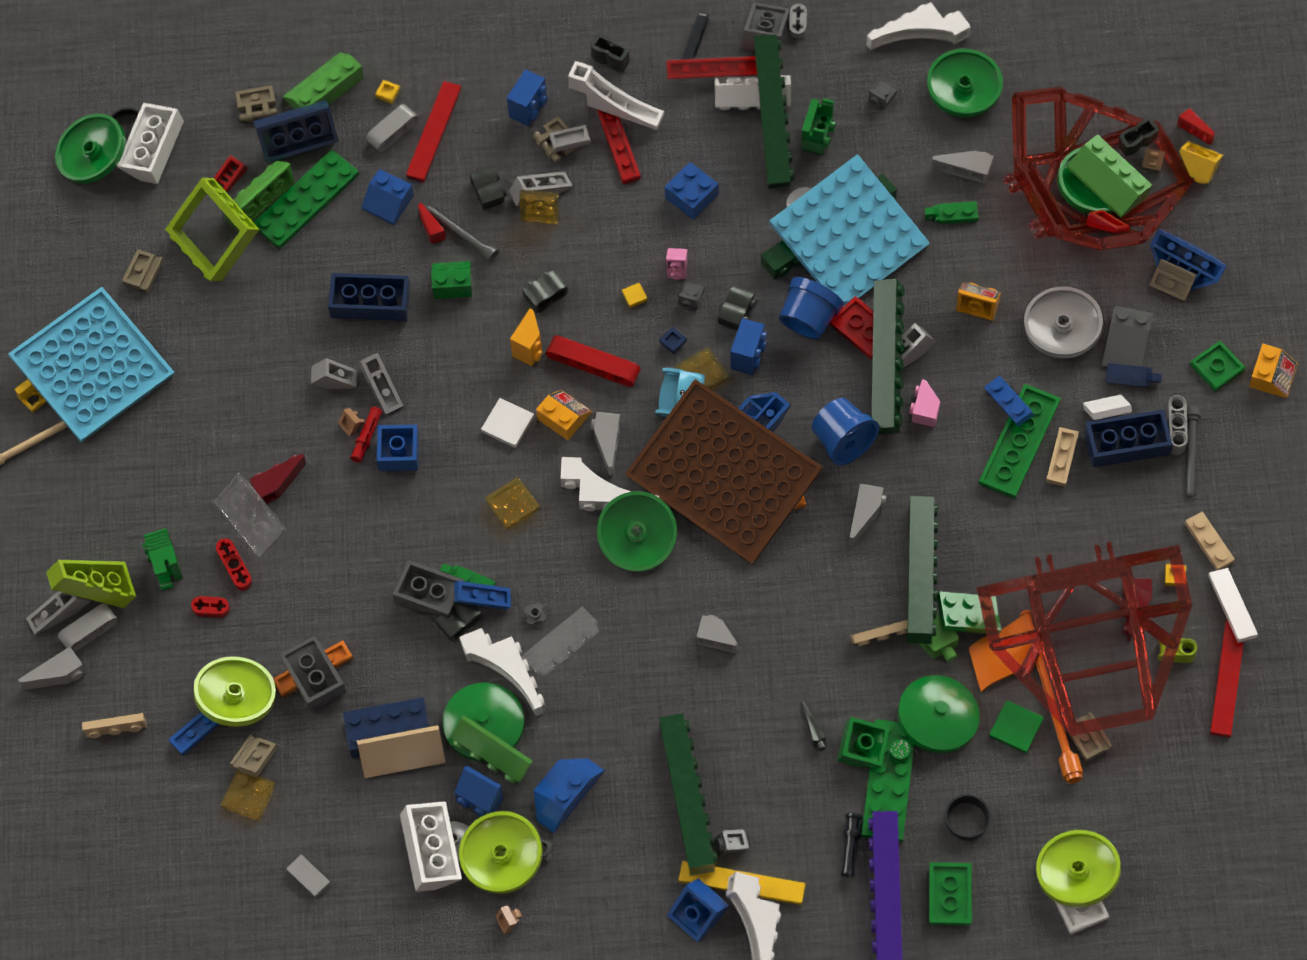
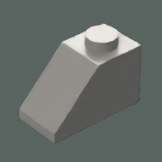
M327 358L312 366L311 384L324 389L356 388V369Z
M702 615L696 637L697 645L736 653L737 642L723 620L714 615Z

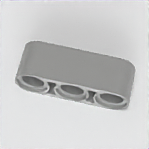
M402 104L369 131L366 141L377 151L383 152L416 124L418 116L405 104Z
M1175 395L1170 398L1168 403L1167 424L1173 444L1171 454L1181 455L1185 451L1188 440L1187 403L1184 397ZM1172 406H1178L1181 409H1175ZM1177 423L1181 427H1175L1173 424ZM1174 441L1180 442L1181 445H1176Z
M103 603L61 630L58 638L66 649L71 647L73 652H76L112 628L118 619L108 605Z

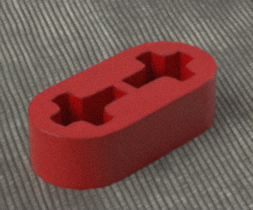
M198 596L191 602L193 613L199 617L223 618L230 612L228 601L222 597ZM200 603H203L205 607H202L201 610H198L197 606H199ZM220 604H223L224 608H222L221 611H218L216 607H219Z

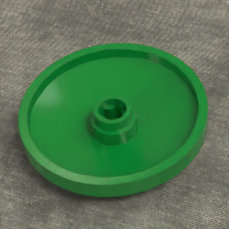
M956 49L946 52L934 61L928 72L927 90L931 100L942 111L953 116L974 117L984 114L995 106L1002 93L1003 77L998 65L989 56L976 50Z
M90 114L76 120L65 130L57 144L55 160L59 171L68 180L79 184L92 183L105 177L116 167L124 153L126 138L123 128L114 118L106 114Z
M1081 148L1070 152L1062 161L1057 175L1058 188L1063 198L1072 207L1087 214L1103 210L1108 214L1114 213L1107 204L1067 168V165Z
M632 491L615 497L605 506L597 524V539L601 551L615 566L628 571H646L660 565L671 553L677 538V526L672 511L664 501L647 492Z
M939 675L922 677L912 682L903 692L897 711L900 727L907 738L918 747L934 753L954 752L967 745L978 728L980 718L979 708L972 693L960 682Z
M475 683L462 688L449 700L443 714V730L447 742L455 752L472 761L478 760L469 755L471 753L470 750L465 747L461 750L452 744L454 740L451 738V735L463 715L513 748L519 743L524 731V714L519 700L508 689L494 683Z

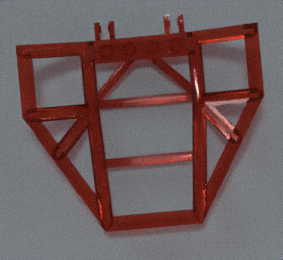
M1063 87L1015 92L1012 96L1014 173L1005 175L1002 180L1004 183H1012L1016 180L1017 183H1013L1008 187L1009 192L1015 193L1022 190L1038 218L1032 220L1028 226L1030 229L1043 227V229L1041 228L1034 232L1036 239L1044 238L1045 236L1055 237L1059 240L1099 251L1144 244L1193 184V178L1189 175L1185 164L1160 122L1153 119L1159 128L1155 142L1160 151L1165 152L1164 157L1178 180L1149 195L1122 218L1115 212L1110 214L1130 228L1145 226L1141 232L1129 229V231L1114 233L1087 226L1086 222L1089 214L1084 213L1086 216L1084 217L1057 202L1050 191L1057 167L1058 169L1060 168L1062 161L1070 152L1083 147L1087 143L1075 145L1095 113L1129 124L1125 129L1101 136L1110 146L1118 143L1119 136L1123 131L1136 127L1144 119L1128 114L1127 110L1123 108L1105 106L1103 101L1086 95L1068 93L1066 88ZM1054 101L1055 151L1027 155L1026 105ZM1066 102L1085 108L1068 135ZM1051 164L1044 180L1037 166ZM1165 201L1155 215L1133 217ZM1065 215L1076 220L1079 224L1070 225ZM1102 232L1113 236L1099 239L1084 234Z
M1107 542L1106 548L1110 558L1102 560L1101 548L1097 544L1094 545L1097 558L1095 562L1055 570L1050 554L1046 558L1050 569L1048 572L1042 573L1041 560L1039 557H1036L1034 560L1038 574L976 587L989 648L1071 736L1154 719L1193 606L1180 545L1114 557L1112 543ZM1169 559L1178 601L1140 607L1131 567ZM1121 577L1126 600L1098 582ZM1088 585L1123 608L1051 624L1076 586ZM1027 589L1036 630L1000 638L991 597ZM1064 589L1045 617L1041 594ZM1178 613L1171 634L1150 619ZM1129 616L1136 659L1061 674L1050 638V632ZM1144 630L1166 646L1153 685ZM1031 644L1021 665L1006 650ZM1041 651L1057 703L1030 675ZM1137 667L1143 702L1142 709L1076 722L1064 682Z

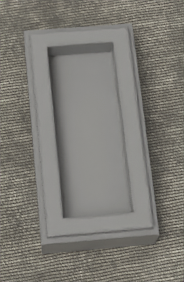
M586 125L549 133L553 152L591 144Z
M302 855L286 868L315 898L331 884Z

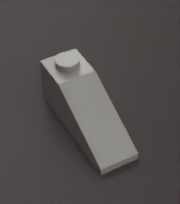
M978 151L933 156L931 169L986 184L993 166L994 156L987 152Z
M565 172L516 177L509 193L516 206L531 205L571 189L572 184Z
M916 323L902 335L904 351L901 352V358L904 367L923 356L936 342L925 329Z
M375 353L358 361L384 413L388 414L402 407L403 404L379 354Z
M597 412L596 419H592L591 430L594 431L595 440L608 474L613 476L621 425L620 414Z
M860 484L849 538L850 546H853L880 514L881 507H885L887 495H883V487Z
M58 591L26 619L34 634L38 635L77 614L91 600Z
M68 647L18 679L23 690L67 684L79 680L86 671L71 647Z

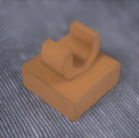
M1146 148L1142 167L1161 171L1165 152Z
M350 408L343 411L338 421V424L348 436L355 435L358 428L364 422V419L357 417L358 412H353Z
M508 905L501 907L496 915L504 935L511 933L519 922L518 918L522 917L519 909L511 911Z

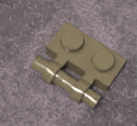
M272 85L235 92L238 110H246V114L239 115L240 122L248 121L249 123L255 119L277 115L276 108L269 109V106L276 105ZM263 107V111L252 112V109Z
M559 116L543 126V130L546 133L541 135L537 131L533 134L536 144L546 151V155L556 163L561 160L558 154L560 151L553 152L552 146L548 143L550 140L549 133L569 129ZM578 147L562 150V152L568 155Z

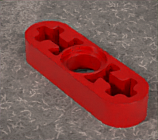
M227 538L219 540L216 544L217 554L235 587L241 591L248 590L252 585V578L233 542ZM225 545L226 547H228L230 553L228 557L226 552L222 548ZM233 560H237L240 563L235 569H231L228 566ZM240 572H241L242 577H243V578L245 579V581H246V583H244V584H242V582H240V579H239V576H238V574H239Z

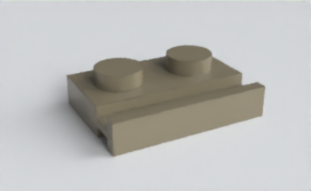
M137 249L122 279L123 285L138 290L142 289L148 293L164 262L163 257L159 258L154 254Z
M1161 259L1150 282V286L1186 301L1197 274Z
M1092 712L1065 725L1066 731L1086 762L1104 753V751L1112 749V744Z
M250 735L230 762L231 769H239V772L257 778L277 750V746L275 743L261 738L256 739L253 738V735Z

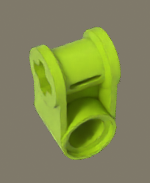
M1161 637L1158 639L1160 654H1158L1157 659L1166 663H1190L1196 658L1197 644L1194 640ZM1188 648L1191 649L1192 652L1185 653L1183 649Z

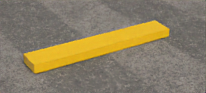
M682 861L679 883L689 884L699 878L711 889L727 891L729 877L735 872L759 878L760 893L758 897L802 905L805 883L714 867V872L690 876L687 861Z

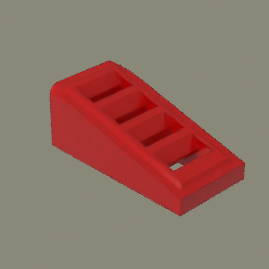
M1190 108L1178 117L1177 126L1209 145L1213 143L1215 132Z
M230 155L214 179L224 185L223 189L227 193L248 168ZM233 165L238 168L236 171L231 168ZM230 171L231 173H233V175L231 177L226 173ZM224 176V177L227 178L229 181H228V182H225V181L222 180L221 178Z
M419 203L417 206L418 214L430 242L435 244L445 240L446 235L443 227L426 207Z
M1103 210L1090 212L1086 225L1089 227L1114 233L1129 231L1130 229L1128 225Z

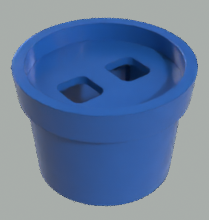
M793 277L788 287L789 293L780 312L779 320L793 332L817 340L821 338L833 317L838 315L844 303L836 293L810 279Z
M838 398L825 405L818 412L812 422L811 429L826 448V452L833 463L836 465H846L859 458L870 448L878 435L879 424L868 414H863L848 399Z

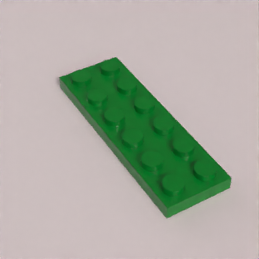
M331 149L253 223L259 228L258 232L278 249H281L360 175L359 171Z
M1024 384L1019 397L1032 410L1034 416L1019 427L1010 417L1008 418L978 484L1013 499L1017 497L1061 401L1060 397Z
M876 719L875 724L890 727L882 766L870 767L861 838H873V831L868 830V818H872L873 811H898L899 842L903 843L914 743L904 734L899 722ZM902 739L910 745V755L904 761H896L890 756V745L895 740Z

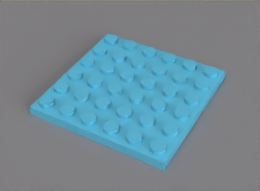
M858 154L768 222L815 281L836 293L842 299L844 306L855 296L857 298L862 297L874 287V281L884 280L930 244Z
M103 287L96 290L8 353L10 359L81 443L175 375L171 367Z

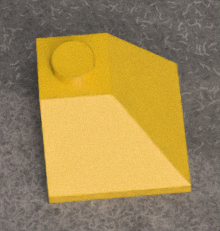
M1187 141L1179 151L1189 175L1201 184L1209 183L1212 180L1223 157L1220 153Z

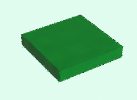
M1221 340L1190 361L1191 367L1214 392L1246 369Z
M1006 700L989 737L1027 754L1044 717Z

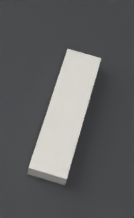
M1225 568L1210 572L1208 575L1209 580L1237 642L1257 638L1258 633L1229 569Z

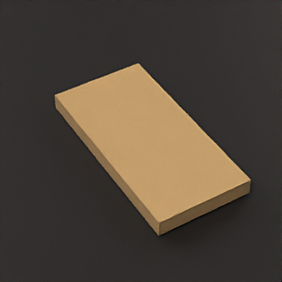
M438 725L357 741L365 778L446 763Z

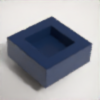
M671 327L659 339V343L672 354H675L687 342V338L674 327Z

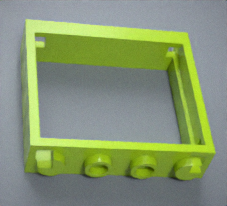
M201 178L165 230L170 234V238L181 247V251L188 255L192 263L204 273L206 279L209 281H222L257 234L259 228L214 178ZM206 194L240 230L215 266L209 262L181 230Z

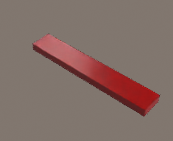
M755 56L666 60L667 80L757 76Z
M443 81L407 170L406 178L425 182L461 92V85Z
M596 109L622 183L627 184L641 180V175L620 117Z
M1228 620L1225 621L1210 734L1230 738L1244 641L1237 642Z

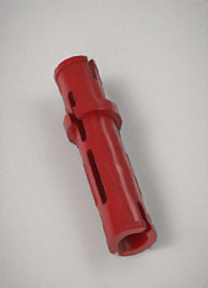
M370 408L360 436L355 440L356 445L350 456L352 461L361 463L366 450L370 447V440L383 413L380 408Z

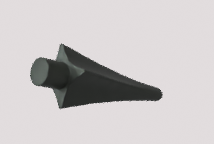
M802 701L801 706L807 720L813 747L817 746L819 751H823L827 748L825 745L827 743L825 740L826 735L813 718L806 703Z

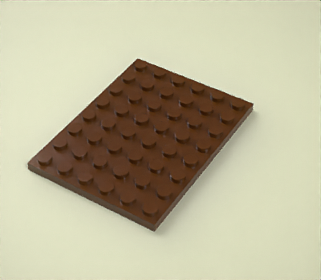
M694 379L625 475L651 494L659 496L668 506L753 565L823 470V467L704 384Z

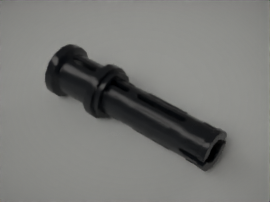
M858 813L845 814L847 823L846 830L843 831L845 838L841 872L843 877H854L857 843L862 835L860 826L864 818L863 815Z

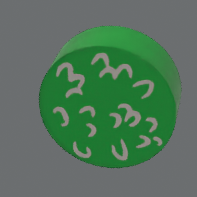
M902 739L892 742L890 745V756L894 760L904 761L909 757L910 745L908 742Z

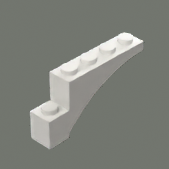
M930 2L919 6L911 13H905L895 21L888 22L878 30H872L867 35V46L872 50L894 41L916 38L945 40L955 45L970 37L971 26L959 10L949 13L942 18Z
M575 61L568 75L569 88L585 93L587 96V106L655 130L658 129L664 116L663 110L633 98L605 80L592 66Z
M562 457L561 487L567 489L580 488V509L585 511L603 510L615 497L631 492L597 476L582 463V458Z
M482 628L459 637L468 662H478L503 675L523 694L536 716L543 714L542 706L545 705L541 694L537 695L535 688L538 687L534 677H530L527 672L530 668L526 659L522 660L520 656L522 650L519 642L515 643L513 638L509 637L492 644L489 634H484Z
M735 872L729 877L726 897L731 899L742 918L750 941L752 959L773 960L774 952L772 948L777 939V932L775 930L781 915L779 912L780 904L757 898L760 893L759 878Z

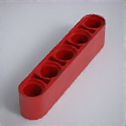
M558 335L553 336L545 353L547 357L554 361L627 387H633L641 370L640 366L634 362Z

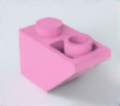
M668 248L666 256L667 278L674 280L686 279L687 249Z
M922 379L921 385L916 386L914 397H917L916 403L911 404L909 414H912V422L935 427L940 409V400L928 382Z

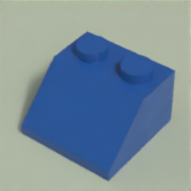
M379 169L369 183L361 208L395 225L414 197L412 184Z
M465 766L454 792L456 802L464 808L470 807L479 817L496 812L504 800L501 785Z
M698 878L685 886L667 916L696 942H699L721 919L729 904Z

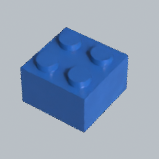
M526 69L507 96L509 118L528 127L532 121L537 119L540 108L544 107L548 101L545 78Z
M691 162L665 186V198L693 220L719 195V183Z
M742 318L730 351L732 370L753 375L755 369H759L761 352L764 353L767 346L765 324Z
M378 425L377 465L379 471L418 470L419 432L417 425Z

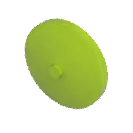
M224 657L208 663L200 670L194 682L193 695L198 709L207 718L225 726L237 727L253 724L270 712L275 701L276 687L271 674L259 663L243 657Z
M507 811L492 812L478 818L464 833L459 847L460 864L470 882L483 891L495 894L516 891L530 882L540 867L543 854L542 842L535 827L521 815Z
M1073 830L1059 834L1046 843L1038 856L1036 872L1038 882L1049 898L1069 907H1086L1104 900L1114 891L1120 879L1121 864L1116 848L1108 839L1092 831Z

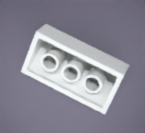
M790 75L781 76L785 78V88H782V95H786L787 106L784 109L791 107ZM757 76L715 78V107H719L721 110H728L730 107H738L741 110L749 109V107L760 109Z
M143 103L117 167L140 181L158 184L184 122L178 109Z
M446 802L406 805L400 814L415 891L437 890L460 881L462 877Z

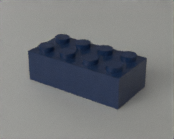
M326 100L253 121L266 163L339 142L330 107Z
M332 273L328 303L330 318L408 321L411 289L409 276Z
M1164 409L1088 421L1085 424L1084 435L1092 467L1166 456L1171 453L1173 444Z
M424 697L343 712L352 759L360 757L357 744L359 740L429 727Z

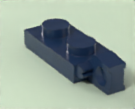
M1108 363L1106 383L1137 387L1150 386L1151 382L1161 383L1162 374L1152 373V368Z

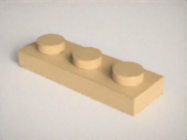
M1059 427L1046 483L1066 486L1079 431Z
M1203 511L1185 521V525L1216 571L1234 563V557Z
M907 620L850 635L852 643H858V646L869 644V639L876 637L880 641L889 638V634L894 632L897 635L907 633Z
M143 713L82 722L83 732L86 737L98 738L104 734L118 735L123 731L138 732L143 728H147Z

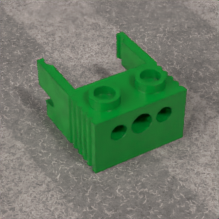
M823 98L822 104L819 103V100H811L802 128L801 150L823 155L825 148H829L831 142L829 135L830 132L834 133L836 122L833 121V100Z
M167 528L143 535L145 542L142 543L148 563L152 562L162 591L173 587L171 575L174 576L175 581L183 579Z

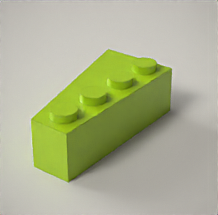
M58 560L46 571L51 590L125 608L136 597L125 562Z

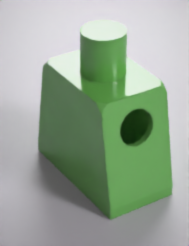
M938 614L936 619H933V624H937L936 636H932V644L920 645L933 659L943 655L947 662H952L958 657L954 648L958 646L959 638L956 631L942 630L940 614Z

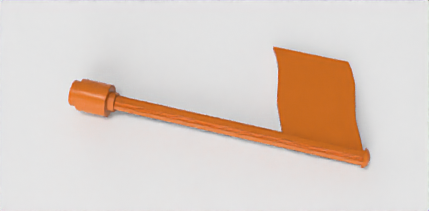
M1024 610L1020 613V618L1003 628L999 635H987L968 648L980 692L982 693L992 684L1018 673L1035 661L1062 751L1058 762L1063 779L1069 784L1076 783L1083 779V770L1079 756L1070 751L1032 622V612Z

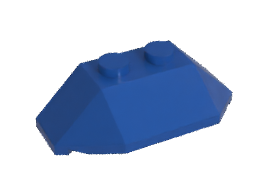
M1162 229L1157 231L1150 244L1157 267L1160 260L1163 259L1197 274L1191 290L1218 283L1227 267L1226 264L1213 255Z
M777 392L749 396L738 409L771 432H774L781 424L791 404Z
M559 759L533 790L537 822L554 834L604 773V770L589 759Z

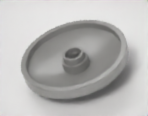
M1054 287L1039 293L1029 303L1024 316V329L1030 343L1040 352L1056 358H1072L1089 351L1099 340L1103 327L1102 312L1097 302L1086 292L1072 287Z

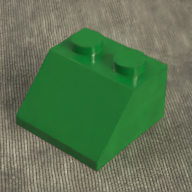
M471 261L432 263V291L434 299L472 297Z
M850 717L844 725L837 762L855 767H881L890 727Z

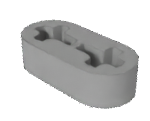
M795 4L790 9L789 32L793 38L799 39L806 34L807 9L802 4ZM797 11H801L800 18H796ZM796 24L800 25V31H796Z

